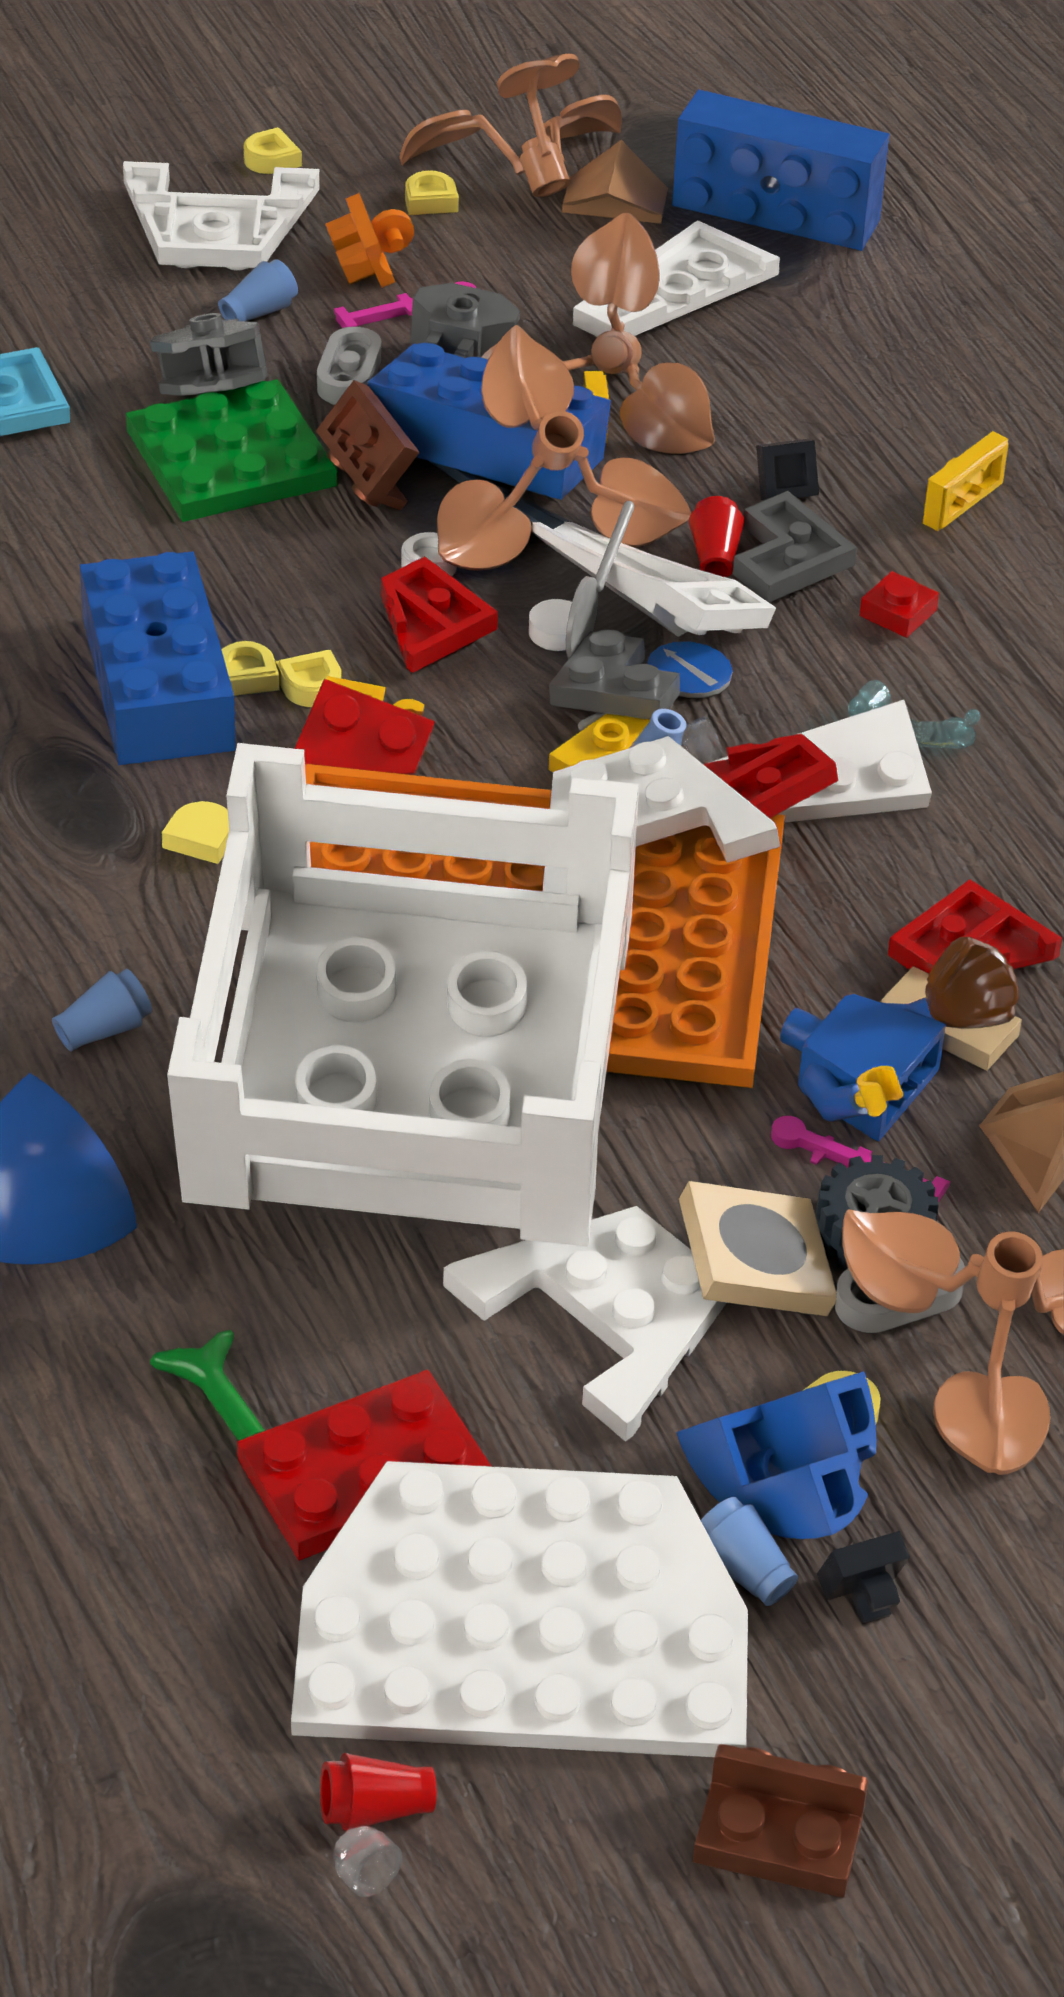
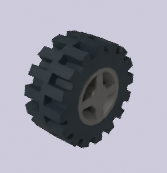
M871 1155V1162H864L861 1156L850 1158L848 1168L841 1163L834 1166L831 1171V1177L825 1175L821 1182L815 1216L827 1259L830 1260L837 1256V1267L844 1271L848 1269L842 1243L843 1220L848 1209L865 1213H914L937 1222L938 1197H935V1187L931 1180L923 1182L924 1173L917 1167L907 1171L905 1169V1161L894 1158L891 1164L884 1163L883 1155Z

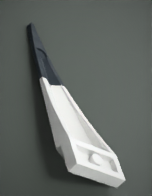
M431 462L459 483L469 480H484L496 485L501 490L505 499L511 494V491L488 478ZM521 497L513 507L523 512L529 518L532 527L531 534L595 578L610 538L575 524ZM623 543L619 546L605 582L606 587L677 637L687 631L704 635L708 630H725L732 633H741L743 629L768 628L776 607L736 580L697 570L646 553Z

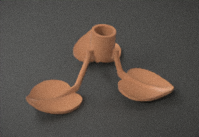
M574 54L555 55L544 60H534L514 66L504 72L497 81L499 95L503 98H510L527 92V99L537 137L526 141L521 146L523 154L520 158L483 115L472 117L469 110H458L429 118L414 127L405 139L399 159L403 166L408 160L426 151L468 137L483 129L513 164L516 175L526 174L533 196H549L565 189L571 182L564 164L565 159L561 151L560 139L597 131L619 134L622 125L621 110L618 102L612 96L597 95L568 105L561 111L560 116L553 117L543 124L537 100V90L549 88L568 80L575 75L580 67L578 57Z
M622 213L593 232L581 243L574 254L571 266L572 282L580 297L591 305L602 306L608 304L607 316L612 326L611 331L604 332L595 339L591 355L563 361L568 370L596 365L599 370L608 374H628L630 385L636 391L630 394L621 404L620 418L628 435L638 444L654 451L671 454H683L706 449L715 443V436L711 421L710 398L706 386L698 374L690 367L681 363H661L648 370L643 382L639 379V367L637 365L641 359V345L634 335L624 331L625 325L620 321L617 309L619 307L629 312H639L646 309L657 293L660 269L655 248L647 231L632 214ZM496 345L485 352L481 358L488 360Z
M518 325L513 326L501 338L488 359L482 378V401L489 415L503 427L516 428L530 421L532 428L537 430L532 443L534 458L506 499L496 485L484 480L464 481L454 486L446 494L440 504L437 515L438 554L443 561L458 568L480 571L501 567L517 558L529 541L532 527L529 518L513 506L519 501L542 467L549 470H562L571 465L574 460L578 462L587 489L591 493L598 495L591 507V518L595 527L603 536L611 538L626 501L634 503V510L621 541L625 545L641 547L651 544L689 521L691 510L684 497L663 474L643 461L624 457L612 459L604 465L601 471L600 484L596 482L587 459L589 451L586 447L581 446L584 438L583 426L576 416L566 412L574 395V383L568 368L553 352L533 340Z
M848 1209L845 1213L842 1227L844 1256L848 1268L860 1289L877 1304L903 1313L924 1312L934 1303L938 1288L947 1292H954L974 1276L977 1277V1289L982 1299L989 1307L999 1311L988 1364V1376L977 1372L964 1371L948 1378L939 1388L934 1401V1421L939 1434L946 1443L962 1457L985 1472L1004 1475L1025 1467L1033 1460L1044 1444L1050 1425V1407L1038 1383L1023 1376L1001 1378V1367L1013 1312L1016 1308L1024 1305L1029 1300L1030 1295H1032L1035 1310L1039 1313L1051 1311L1054 1326L1064 1335V1249L1042 1255L1038 1244L1029 1236L1019 1232H1003L996 1235L990 1241L984 1257L979 1254H973L968 1265L955 1274L960 1261L959 1248L952 1233L942 1224L914 1213H865Z

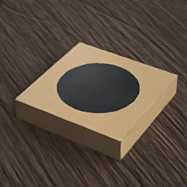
M688 1181L679 1198L703 1299L814 1315H829L835 1305L836 1288L811 1199Z

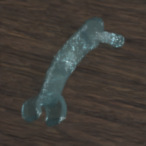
M872 680L866 683L859 690V694L849 703L848 713L850 717L889 705L891 703V694L888 688L879 680ZM970 709L965 714L964 719L951 717L945 721H916L910 718L918 746L963 749L972 745L976 735L972 726L980 720V712L976 709Z

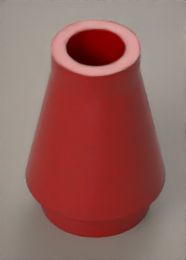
M710 496L702 499L697 503L689 517V527L700 561V570L726 578L733 572L734 556L744 526V517L740 510H738V506L727 497Z
M343 1753L340 1761H325L322 1765L320 1775V1807L325 1824H341L344 1831H350L414 1814L433 1813L435 1810L437 1785L432 1766L415 1767Z

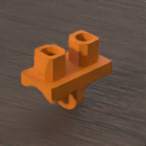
M360 193L345 198L351 213L330 221L325 225L349 285L376 274L381 288L395 283L384 252L394 253L401 251L413 240L415 232L410 217L401 210L390 209L379 213L370 221Z

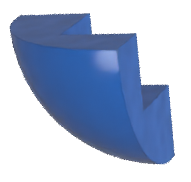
M29 1073L0 1102V1262L47 1264L71 1260L97 1252L119 1241L137 1228L135 1211L128 1188L112 1156L84 1118L54 1089Z
M864 1371L676 1432L688 1462L711 1495L719 1503L727 1498L736 1497L744 1506L753 1505L769 1532L773 1535L795 1539H811L833 1535L844 1529L854 1520L867 1499L868 1493L860 1487L858 1481L862 1462L876 1454L877 1439L874 1408Z

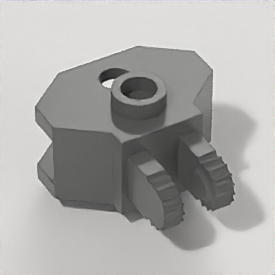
M445 283L419 287L413 297L410 343H432L442 347L444 352L463 358H481L491 347L498 344L501 338L513 326L517 325L520 320V310L502 294L469 286Z
M219 313L204 314L191 318L189 320L190 325H187L185 328L154 336L150 341L152 352H158L163 377L158 383L160 394L184 396L207 392H221L263 381L268 376L258 322L239 321L238 318L222 320Z

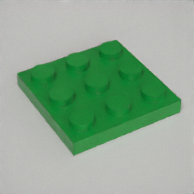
M278 379L260 381L248 386L221 392H207L198 397L172 403L153 404L145 409L126 413L127 432L182 522L337 486L336 466L328 458L321 443Z

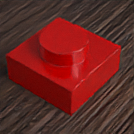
M891 571L861 598L859 616L908 638L937 611L939 592L917 583L909 577Z

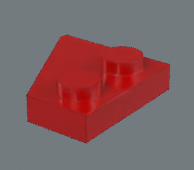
M425 556L381 578V598L405 666L411 673L497 630L498 611Z
M324 679L294 749L304 750L305 764L415 775L433 732L435 721Z
M802 733L774 738L763 744L748 743L727 747L728 759L703 764L768 818L774 817L839 781L836 762Z
M969 879L893 934L889 939L888 956L909 970L915 967L930 974L941 954L953 941L960 937H972L997 948L1007 959V964L1012 966L1013 969L1055 960L1060 955L1062 937Z

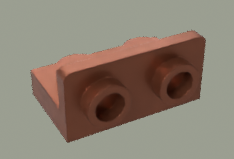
M353 380L317 428L316 432L330 449L327 453L328 458L341 470L347 472L354 481L352 489L360 499L374 507L384 504L402 510L408 501L395 484L419 454V451L370 387Z
M720 1744L717 1746L712 1781L694 1845L693 1863L844 1898L862 1824L868 1780L863 1776L847 1773L845 1770L833 1765L816 1766L773 1756L759 1748H739Z

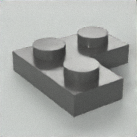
M789 491L744 509L743 528L763 544L734 556L733 575L767 602H772L855 566L857 547Z
M616 630L590 631L549 684L550 705L650 720L654 711L670 709L680 695V674L658 670L653 665L642 664L645 660L643 638L624 636Z

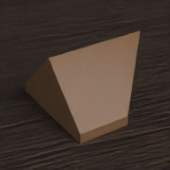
M622 140L570 177L571 182L567 186L562 213L616 218L622 213H630L638 221L662 223L668 197V187Z
M1064 1071L1010 1087L979 1125L1038 1213L1064 1180Z

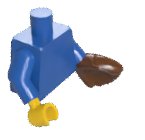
M960 937L944 950L927 978L926 997L909 1004L881 1003L856 994L846 995L824 1020L800 1008L793 1009L783 1024L780 1041L802 1052L798 1086L802 1093L808 1096L824 1120L832 1122L844 1120L879 1142L939 1071L946 1027L958 1029L985 1028L1010 1022L1014 1018L1015 1005L1019 1000V987L1013 967L1007 964V959L997 948L972 937Z

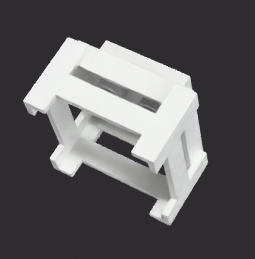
M237 743L226 795L229 834L190 1018L179 1017L167 1073L182 1202L249 1210L252 1199L520 1229V1239L588 1247L596 1189L598 1129L620 970H625L632 920L639 784L571 777L569 811L306 784L303 749ZM310 842L567 868L566 894L311 867ZM241 930H248L222 1062H214Z

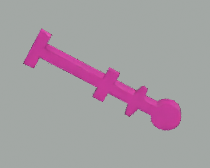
M462 281L455 283L476 288L475 285L469 282ZM407 293L397 295V302L348 313L344 307L334 308V314L336 315V321L342 328L358 327L406 314L411 316L413 298H410Z
M782 1116L777 1118L772 1124L771 1138L777 1146L785 1149L801 1147L813 1153L810 1163L815 1165L824 1158L841 1163L848 1168L849 1159L861 1156L864 1162H871L872 1151L861 1146L856 1151L835 1142L834 1137L830 1135L823 1137L808 1131L803 1121L797 1117ZM936 1176L932 1183L935 1187V1197H938L939 1202L949 1188L950 1181Z

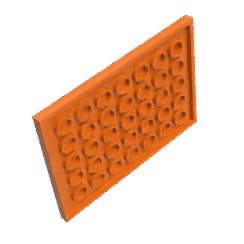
M305 764L306 784L550 809L552 790ZM777 814L770 818L777 827L780 847L729 863L726 862L711 828L707 825L635 847L632 920L625 970H620L606 1072L753 1088L785 815ZM310 842L311 867L543 891L545 866Z

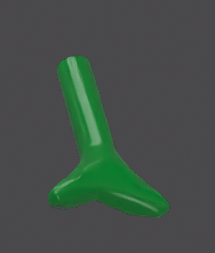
M231 1330L218 1332L202 1348H174L155 1353L150 1360V1365L199 1386L238 1441L265 1431L223 1372L225 1358L234 1340V1332Z

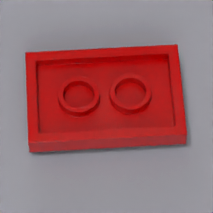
M428 1369L237 1441V1458L298 1561L328 1550L387 1461L492 1467Z

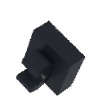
M802 439L756 445L761 500H767L786 491H789L796 498L819 495L815 440Z
M900 1531L832 1550L817 1572V1576L826 1600L852 1593L856 1613L862 1624L889 1617L891 1615L889 1607L900 1603L899 1594L893 1580L910 1559Z

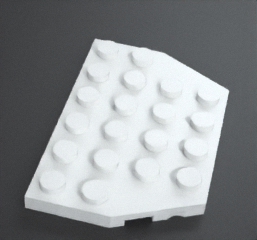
M387 1461L303 1586L291 1733L296 1736L715 1757L717 1746L720 1744L739 1748L746 1747L748 1609L677 1476Z

